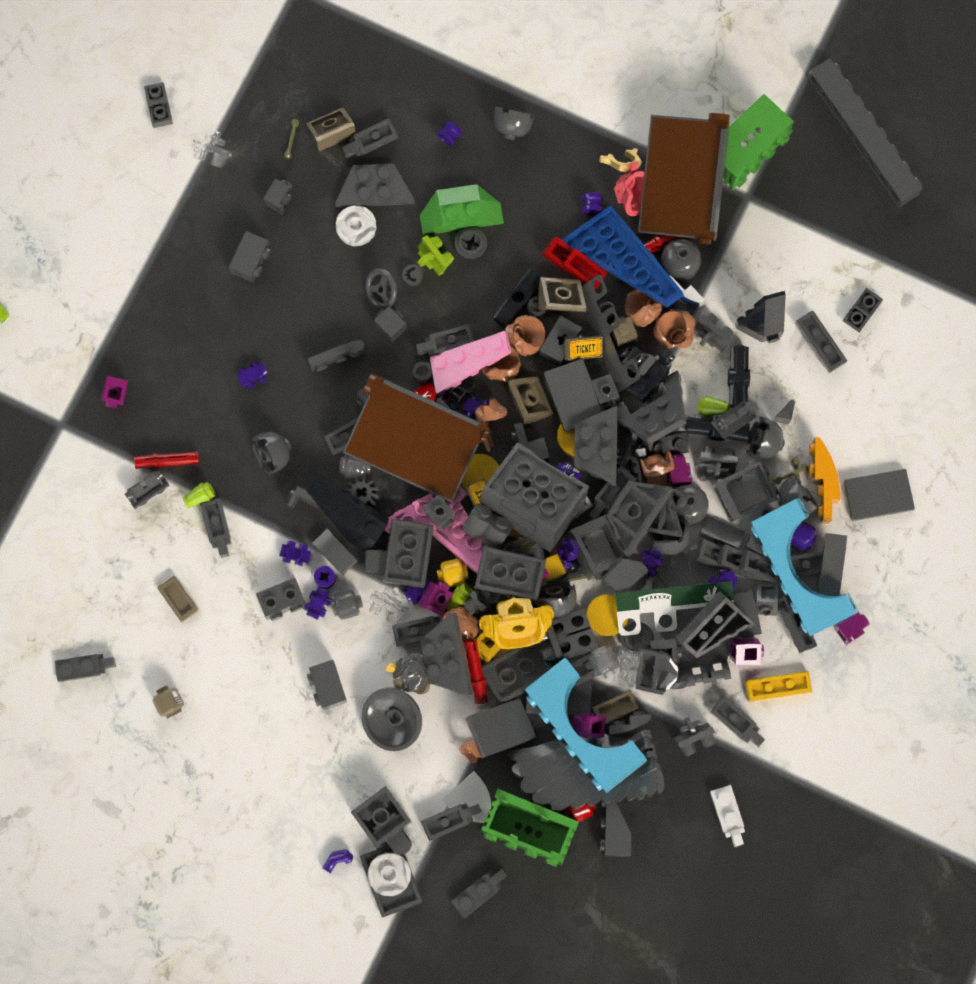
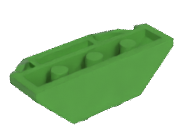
M478 184L436 190L420 214L423 236L458 231L467 227L478 228L504 224L501 203Z

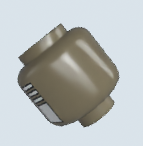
M166 685L156 690L157 695L153 697L152 701L160 716H166L168 719L182 712L181 708L184 706V701L177 688L169 689Z

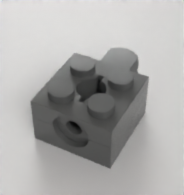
M386 786L351 811V814L377 849L387 842L393 852L398 855H404L410 851L412 846L411 839L403 829L410 825L412 821Z

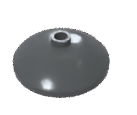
M392 687L382 688L372 693L363 705L361 718L364 731L369 739L378 747L388 751H401L411 746L418 739L422 730V714L416 701L405 691ZM396 713L400 715V719L396 717Z

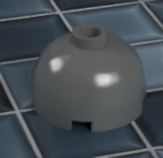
M495 106L493 123L496 130L503 133V138L515 140V136L523 137L531 130L535 115Z
M676 239L664 247L660 257V265L676 281H686L693 278L701 266V253L698 246L692 241Z
M759 417L760 422H754L749 431L746 443L750 444V450L746 449V453L748 456L757 459H771L785 445L783 431L777 422L765 417Z
M268 431L252 438V441L255 440L252 450L260 467L264 464L268 469L264 472L272 475L287 465L291 446L286 438L284 439L278 433Z
M793 474L782 483L779 489L781 502L778 504L781 507L800 498L808 514H811L818 509V505L809 490L804 488L803 485H799L802 481Z
M684 484L676 487L675 489L685 491L688 497L686 505L676 509L677 515L683 516L681 519L688 520L690 527L699 524L705 519L709 510V500L706 493L700 487L693 484ZM677 495L675 498H673L674 502H677V500L680 499V496Z
M678 516L682 537L648 532L650 542L655 550L664 555H675L684 551L691 540V528L688 520L682 519L681 517L683 516Z
M567 580L549 581L546 587H540L538 601L535 604L537 608L546 605L551 606L554 610V619L563 617L575 608L577 600L576 587L574 584L571 586L570 581Z

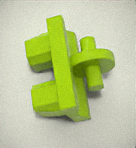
M426 235L421 239L422 242L417 247L419 249L417 254L420 256L417 264L420 267L426 265L429 270L433 268L437 275L440 276L453 262L454 257L448 251L443 254L439 252L438 249L443 244L438 236L429 238Z

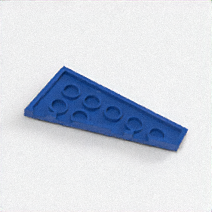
M611 205L562 239L568 246L579 250L599 267L665 307L670 306L684 296L682 290Z

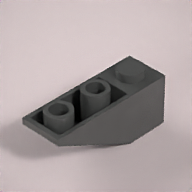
M614 797L607 804H604L601 800V807H605V816H601V829H604V838H600V851H604V856L630 857L632 834Z

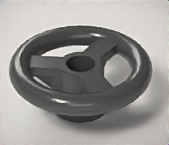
M382 268L374 269L369 273L365 283V290L369 301L378 309L391 307L397 297L395 279L387 270ZM381 274L380 283L372 285L373 278ZM372 292H377V294L381 295L384 303L378 302Z

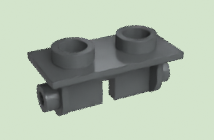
M742 401L712 421L711 424L722 438L725 439L757 417L752 411L755 407L752 402Z
M160 470L158 472L154 471L143 479L146 486L142 487L140 482L127 489L128 492L125 493V496L134 509L145 505L149 499L157 494H161L170 486Z

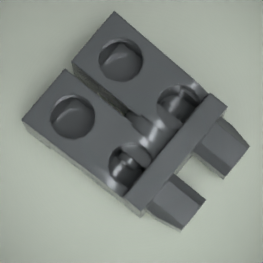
M585 609L553 620L552 625L545 632L544 638L538 643L549 641L551 646L541 650L544 662L556 660L559 663L564 658L569 660L598 650V645Z

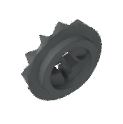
M464 228L455 237L456 251L464 259L474 260L477 257H481L486 251L487 238L478 228ZM474 236V244L477 246H472L471 249L469 248L468 250V244L465 242H470Z
M636 622L629 623L624 627V630L628 632L633 631L636 628ZM640 622L641 640L643 643L638 642L633 647L632 642L634 639L631 635L620 636L621 645L628 654L639 656L640 648L651 649L650 641H654V634L647 624Z

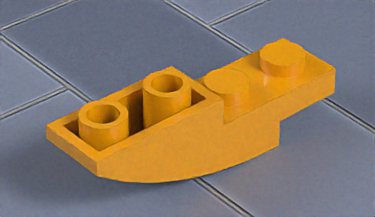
M815 437L812 443L809 444V456H812V464H809V476H812V482L821 483L817 486V496L821 497V505H818L817 517L821 518V524H830L832 521V504H838L841 500L839 479L835 464L827 447L820 437Z

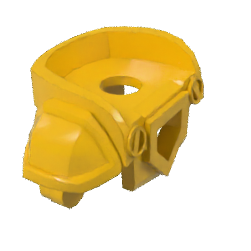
M513 597L496 605L498 615L482 616L479 620V626L485 636L495 641L498 647L502 649L527 647L542 641L545 632L552 625L554 610L549 605L533 609L530 599Z

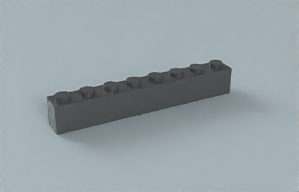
M831 58L811 69L807 77L897 207L899 208L919 196L922 190L920 180L911 174L908 163L905 160L902 161L899 157L896 146L890 144L884 129L878 127L874 115L866 110L862 98L854 93L850 81L842 76L839 65L833 63Z

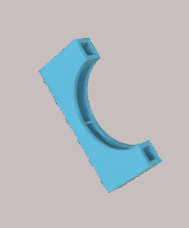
M797 498L752 521L753 526L751 529L755 537L760 538L763 544L761 549L766 557L769 556L773 563L771 564L772 571L776 576L779 575L782 581L780 585L785 595L790 596L792 600L790 603L791 608L795 614H799L802 620L800 624L805 633L808 632L812 636L855 615L859 611L850 593L840 596L820 594L809 588L797 575L791 560V540L799 524L809 517L800 498Z
M564 658L525 689L528 693V696L525 698L533 708L536 705L542 711L539 715L546 724L551 722L554 726L552 732L559 741L562 738L566 741L568 745L565 748L572 757L577 755L581 760L578 765L585 774L588 772L594 777L592 783L599 791L604 789L608 793L647 762V759L632 740L620 747L601 748L587 743L575 733L569 721L567 704L572 688L581 677L568 660Z

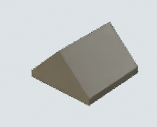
M344 108L306 123L319 151L345 141L356 134L354 122Z
M540 277L538 310L586 311L587 308L580 280Z
M538 376L508 381V391L523 426L553 414Z

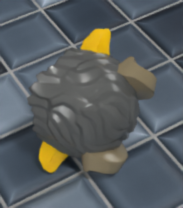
M412 653L407 657L400 658L396 663H389L387 665L386 671L393 673L394 688L417 694H426L429 691L430 683H428L425 663L421 653Z

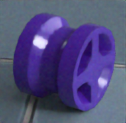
M447 120L444 123V128L439 130L436 135L448 146H453L455 139L462 135V131L454 123Z
M586 193L582 195L581 198L584 202L582 207L583 214L595 215L602 212V206L600 205L602 200L601 194Z
M321 566L315 571L314 580L319 588L330 589L336 582V576L330 567Z

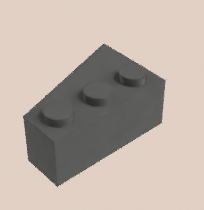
M719 591L680 632L676 639L698 658L719 646L726 639L733 638L740 631L748 627L751 628L756 624Z

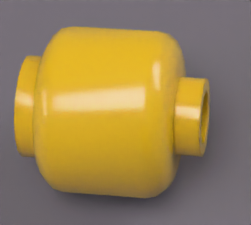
M460 559L444 561L440 564L441 570H437L438 581L450 586V588L462 585L466 582V579H469L466 564L462 563Z

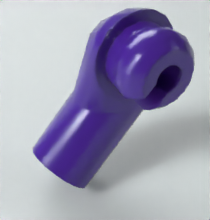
M347 849L333 851L322 866V869L331 874L337 863H351L353 854Z

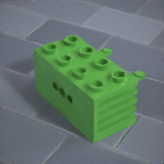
M765 94L729 127L723 183L725 185L729 183L731 190L736 186L740 188L747 181L746 177L751 172L753 174L756 173L762 166L760 163L764 159L769 160L775 154V149L779 145L784 146L790 139L789 135L793 131L791 128L794 121ZM756 128H761V129H762V132H761V133H757V132L755 131V129H756ZM753 134L755 139L749 140L748 135ZM741 142H747L748 145L743 147Z
M497 789L481 832L484 833V838L496 842L499 839L505 842V847L515 851L517 847L525 850V855L535 859L538 855L545 858V863L556 867L557 864L562 865L579 822ZM516 823L522 824V828L520 830H517L515 828ZM527 826L533 829V832L529 835L524 831ZM536 831L542 832L541 838L535 836Z

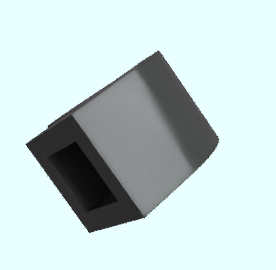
M522 423L515 424L514 431L511 432L513 443L516 444L518 442L534 452L535 456L545 462H549L550 456L544 438L528 442Z

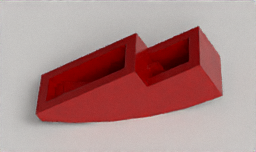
M558 237L552 238L541 254L552 264L573 278L580 280L583 284H587L597 275H601L604 279L607 274L606 271L576 248L572 249ZM597 280L594 283V290L600 285V281Z

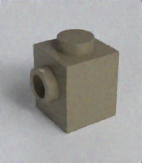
M619 317V326L610 332L616 349L636 343L637 333L631 317L626 319Z

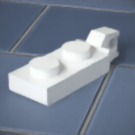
M731 785L710 791L722 832L725 833L726 838L731 837L734 847L743 845L741 833L745 832L744 824Z

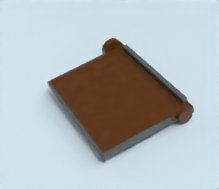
M709 113L708 119L651 115L638 226L639 233L699 239L698 243L711 244V240L716 241L730 115Z
M371 373L363 390V393L368 394L367 400L343 453L436 496L440 495L443 499L452 503L480 441L484 443L488 436L487 425Z

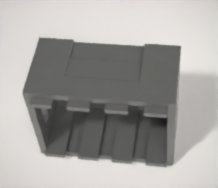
M517 442L483 487L480 504L487 506L495 515L507 519L513 525L512 529L551 552L583 508L589 486L572 475L568 476ZM528 482L531 486L524 487L523 483ZM546 493L549 497L544 499L541 497V494Z

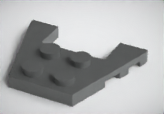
M678 370L669 374L662 381L669 393L657 398L645 407H641L638 411L630 414L623 401L613 406L617 407V421L622 426L629 428L632 433L648 444L686 424L685 407L682 398V379Z

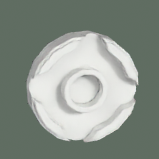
M354 205L343 209L336 220V232L339 238L351 246H362L368 243L374 237L377 229L373 213L363 206Z
M386 852L378 855L370 864L368 880L370 886L377 893L383 896H395L407 888L411 880V870L408 862L402 856Z

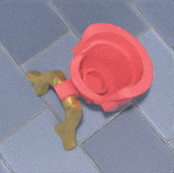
M637 148L626 150L624 156L631 159L632 162H618L612 154L600 156L599 159L600 163L608 164L621 172H625L617 180L614 191L618 203H623L624 209L629 216L639 215L641 208L644 172L638 171L642 161L637 155Z

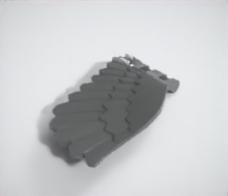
M696 544L689 550L688 555L680 552L672 555L669 563H662L658 570L659 578L652 580V589L709 584L708 579L712 576L720 577L718 573L721 572V569L696 561L695 557L698 544ZM704 607L676 610L677 628L674 631L660 632L661 637L665 640L676 639L680 632ZM662 615L659 618V623L663 628H668L672 624V618L669 615ZM732 637L721 642L719 646L698 658L683 646V658H680V663H675L678 667V678L670 689H683L695 686V683L699 682L704 684L716 682V679L721 678L725 680L731 679L727 661ZM721 663L722 670L715 671L713 665ZM700 667L701 674L694 675L692 669Z
M643 730L633 737H617L604 734V738L587 739L579 736L587 743L601 748L620 747L631 740L635 745L643 742L644 746L639 750L646 757L649 766L643 770L639 767L608 793L604 789L599 791L592 783L594 777L590 772L585 774L578 765L581 760L577 755L574 757L570 755L565 748L568 744L563 738L560 741L557 739L534 747L510 750L508 753L509 758L517 762L511 768L512 773L517 778H524L521 781V791L526 795H533L532 799L536 805H550L553 812H561L568 806L577 810L586 803L589 807L594 806L600 800L607 804L613 797L616 802L622 801L625 797L628 801L635 798L640 801L646 795L651 797L656 791L659 794L664 791V778L660 764L656 761L658 756L655 745L651 742V730Z

